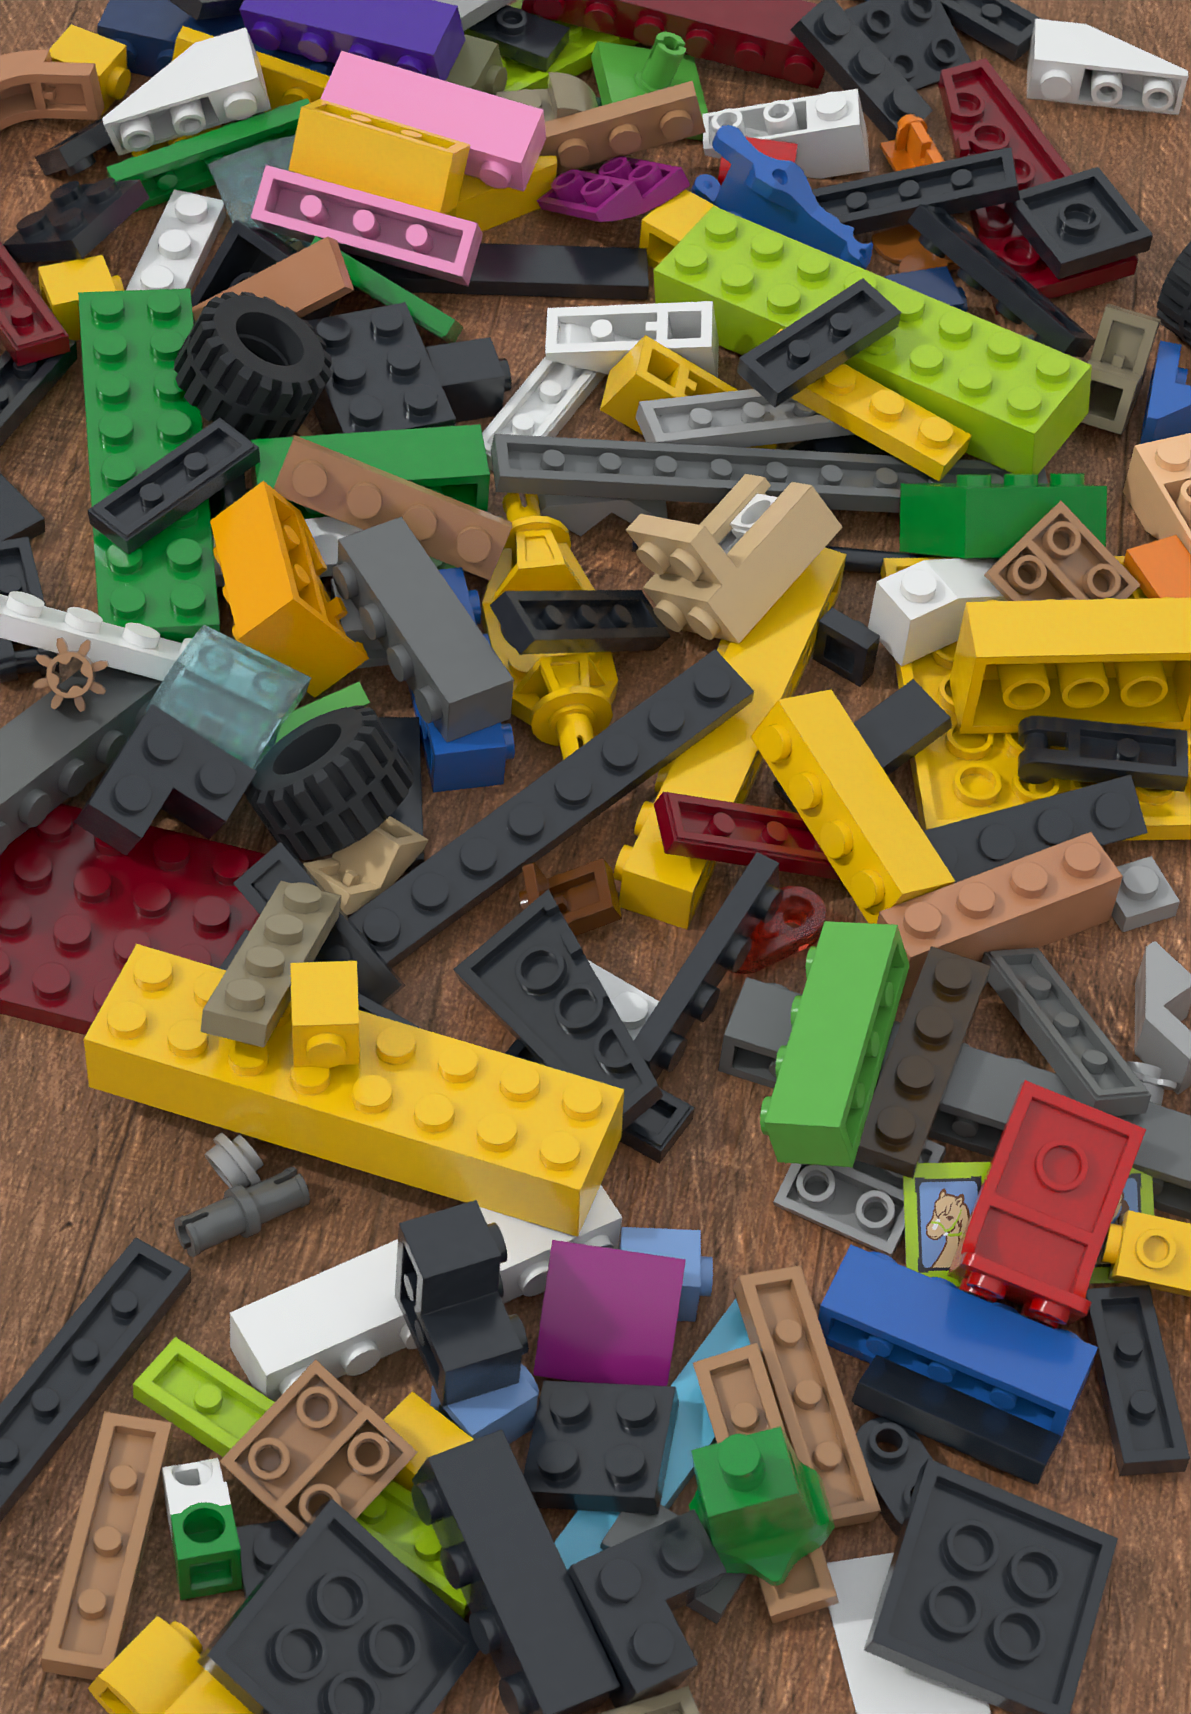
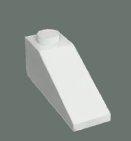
M713 301L547 308L546 359L609 375V371L646 335L718 378L719 339Z
M1000 558L923 560L877 581L868 628L880 635L879 641L901 666L958 641L966 602L1008 601L984 576Z

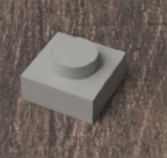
M1152 856L1117 866L1123 877L1112 917L1122 932L1176 916L1180 901Z

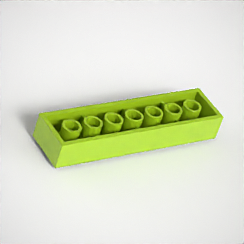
M715 206L702 217L654 269L655 304L713 301L719 345L740 355L748 353L774 336L780 329H785L864 278L901 311L899 326L844 362V364L971 434L969 446L965 453L1013 474H1039L1089 413L1091 364Z

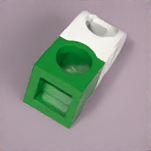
M218 1458L162 1467L165 1504L176 1564L180 1600L241 1590V1548L227 1482L223 1481Z

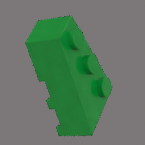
M1050 473V483H1038V474H1004V483H991V475L958 474L956 483H901L899 552L956 558H1000L1060 501L1106 547L1107 486L1084 484V473Z

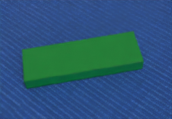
M315 236V238L313 239V241H312V243H311L310 245H312V244H314V243H316V242H318V241H320V240H322V239H320L319 237ZM341 251L352 285L385 306L405 302L415 324L447 343L456 342L464 328L459 322Z

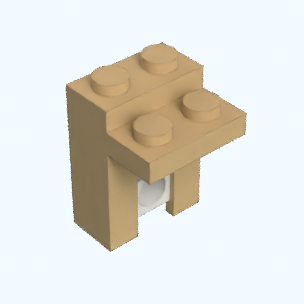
M745 474L700 525L640 514L626 531L639 547L636 551L638 558L647 568L655 573L643 586V589L656 604L653 609L656 617L666 627L675 632L684 630L697 633L708 640L718 638L740 643L843 528L814 487L808 484L791 482L778 497L768 496L765 492L770 488L771 484L765 477Z

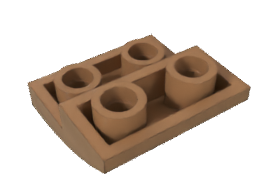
M1062 501L1056 504L984 574L1008 601L1127 599L1140 586V583Z
M315 1359L220 1460V1464L298 1535L318 1508L331 1498L356 1520L417 1454V1451Z

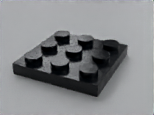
M928 1458L919 1470L864 1651L1014 1714H1070L1118 1538Z
M331 1498L318 1508L199 1657L197 1662L253 1714H433L480 1649L474 1641L470 1625Z

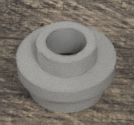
M220 1133L213 1139L216 1145L204 1155L218 1176L229 1188L236 1185L246 1188L261 1182L256 1171L264 1164L255 1150L241 1135H238L231 1141L226 1135Z

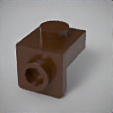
M604 858L548 879L535 862L522 866L526 889L519 892L522 910L549 889L574 936L622 919L613 870Z

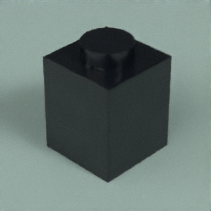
M491 337L426 347L456 422L495 417L503 408L504 392L511 391V372L507 359L498 358Z

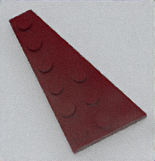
M986 58L941 70L938 87L956 159L1011 147L1019 191L1074 174ZM1005 204L970 211L976 237L1048 299L1135 275L1138 263L1136 255L1057 279L1005 213ZM990 293L995 315L1001 314L995 308L998 299Z

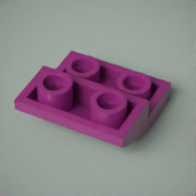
M619 156L604 163L598 171L599 174L570 170L559 175L552 182V188L540 197L537 202L541 209L598 222L617 221L640 215L664 204L689 187L690 183L681 167Z
M552 1240L533 1375L586 1383L668 1386L686 1259Z

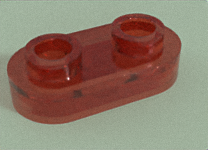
M785 886L780 888L784 891L777 912L768 923L762 921L758 923L749 937L752 939V945L748 956L735 973H755L814 945L820 938L826 919V907L820 896L812 890L801 886ZM790 922H791V923H796V924H798V925H800V926H799V927H790V926L786 925L785 923H790Z

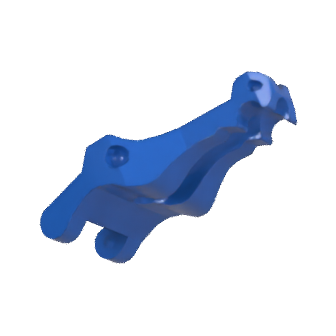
M725 125L717 130L712 141L713 149L726 159L731 166L722 186L711 175L702 174L697 176L691 188L693 194L709 201L722 210L855 266L867 269L872 256L873 243L863 244L858 242L853 236L854 228L852 226L840 223L838 218L825 211L819 205L803 170L793 161L777 160L759 152L737 127Z

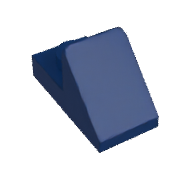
M1160 341L1150 378L1139 444L1191 433V386L1185 385L1188 369L1178 367L1181 344Z

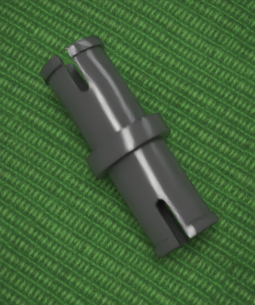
M291 1166L283 1172L246 1189L241 1185L227 1189L224 1192L223 1199L188 1215L177 1217L174 1222L175 1231L183 1249H187L189 1256L195 1257L202 1251L239 1234L244 1238L258 1234L261 1231V1224L299 1207L307 1206L310 1203L309 1191L302 1175L297 1174V1169Z

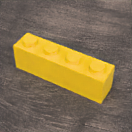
M830 689L779 699L750 737L867 922L877 924L880 911L954 884L953 876L833 691Z

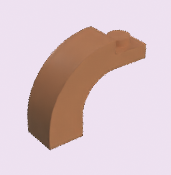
M27 50L0 55V131L13 124L33 119H100L104 103L95 63L52 62L50 50Z

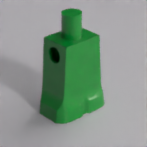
M781 1426L749 1435L734 1434L722 1442L691 1450L697 1491L689 1504V1511L694 1509L727 1571L726 1573L756 1575L771 1586H779L785 1582L794 1564L820 1548L835 1528L821 1476L816 1470L800 1462Z

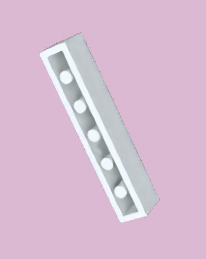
M602 1185L599 1187L578 1237L480 1207L487 1224L495 1222L499 1226L506 1244L507 1261L500 1263V1276L504 1288V1296L501 1298L503 1303L523 1294L525 1296H535L545 1291L552 1240L618 1249L622 1216ZM398 1239L230 1312V1348L254 1389L276 1402L315 1359L335 1378H339L345 1374L349 1376L362 1374L376 1365L381 1358L405 1347L408 1349L417 1348L395 1298Z

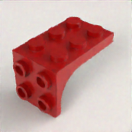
M1024 1080L1019 1088L947 1276L961 1281L959 1290L990 1303H996L997 1299H1005L1023 1306L1020 1315L1053 1329L1058 1328L1059 1324L1070 1325L1087 1316L1091 1302L1086 1299L1089 1282L1146 1129Z

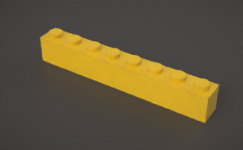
M824 548L740 643L720 640L717 651L754 690L753 700L749 705L659 770L655 783V792H658L656 800L664 791L740 804L745 803L764 761L763 756L750 736L779 699L793 697L814 651L819 620L834 606L840 593L846 554ZM645 801L635 824L634 835L638 836L634 847L625 844L620 851L615 865L614 880L621 882L619 905L621 908L687 930L718 862L665 854L654 803Z

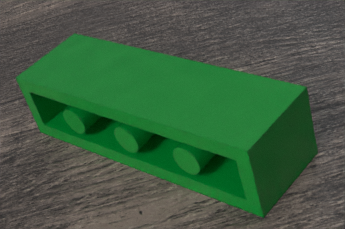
M481 424L298 436L488 512L490 471ZM293 437L251 440L252 443L259 447L260 462L251 468L252 489L262 481L274 488ZM288 500L301 511L304 519L330 517Z

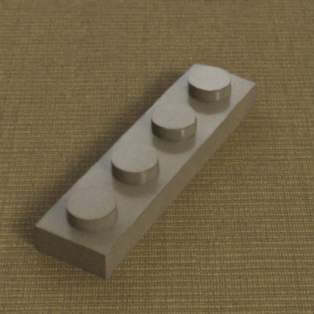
M280 881L203 1008L200 1032L265 1047L291 1001L290 963L314 961L339 917L341 895L321 891L317 886L309 883Z

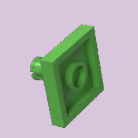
M661 32L657 35L652 49L597 41L591 55L602 106L693 81L702 119L703 114L708 113L694 57L684 55L686 47H684L685 43L681 37L670 32ZM703 134L688 137L687 139L703 141Z

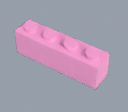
M341 51L320 98L471 144L464 174L479 178L487 185L499 189L510 187L525 191L546 140L543 109Z
M265 165L251 219L259 228L310 243H312L315 236L320 239L328 236L337 240L339 248L343 252L469 286L483 236L480 227L475 222Z

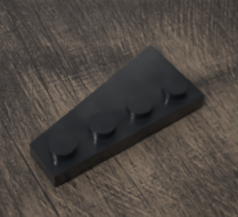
M549 889L453 969L459 981L542 1065L624 1089L622 1131L663 1097L654 1076L620 1019Z

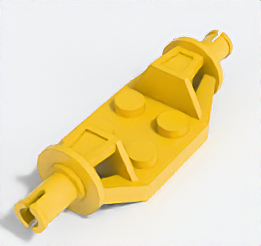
M507 493L503 498L502 505L507 521L512 522V529L492 577L487 584L482 602V625L484 634L487 633L489 636L491 647L514 679L511 713L531 725L533 734L540 741L553 746H560L564 760L609 726L613 717L611 705L617 694L618 678L611 652L519 655L517 650L503 637L501 624L490 605L505 591L595 590L570 550L571 541L568 529L559 520L548 516H541L538 494H524L527 506L523 507L519 493Z

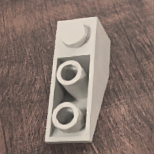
M1035 19L1027 62V99L1179 115L1188 79L1187 70L1087 24Z
M242 28L194 43L102 118L103 124L118 156L133 151H142L152 145L182 136L194 135L211 127L234 120H244L254 114L270 110L271 105L260 61L247 29Z
M858 89L828 92L791 100H778L772 103L724 109L703 114L706 133H703V150L706 156L721 159V155L713 149L712 141L720 127L731 125L741 130L745 137L798 144L795 164L803 170L806 177L822 179L870 171L868 134Z

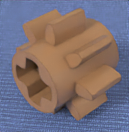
M57 638L56 646L59 655L52 659L46 655L38 654L35 658L39 664L48 668L46 677L37 680L33 684L34 688L42 689L50 686L52 691L56 693L51 701V708L54 710L62 704L64 698H74L76 708L80 712L85 711L84 693L90 689L96 694L104 695L107 691L102 684L95 682L96 671L105 669L109 663L104 660L93 663L86 656L91 649V641L88 639L81 644L78 651H69L64 638ZM74 658H78L83 662L80 672L88 677L85 686L75 684L69 691H66L59 686L62 676L55 672L58 662L67 665Z

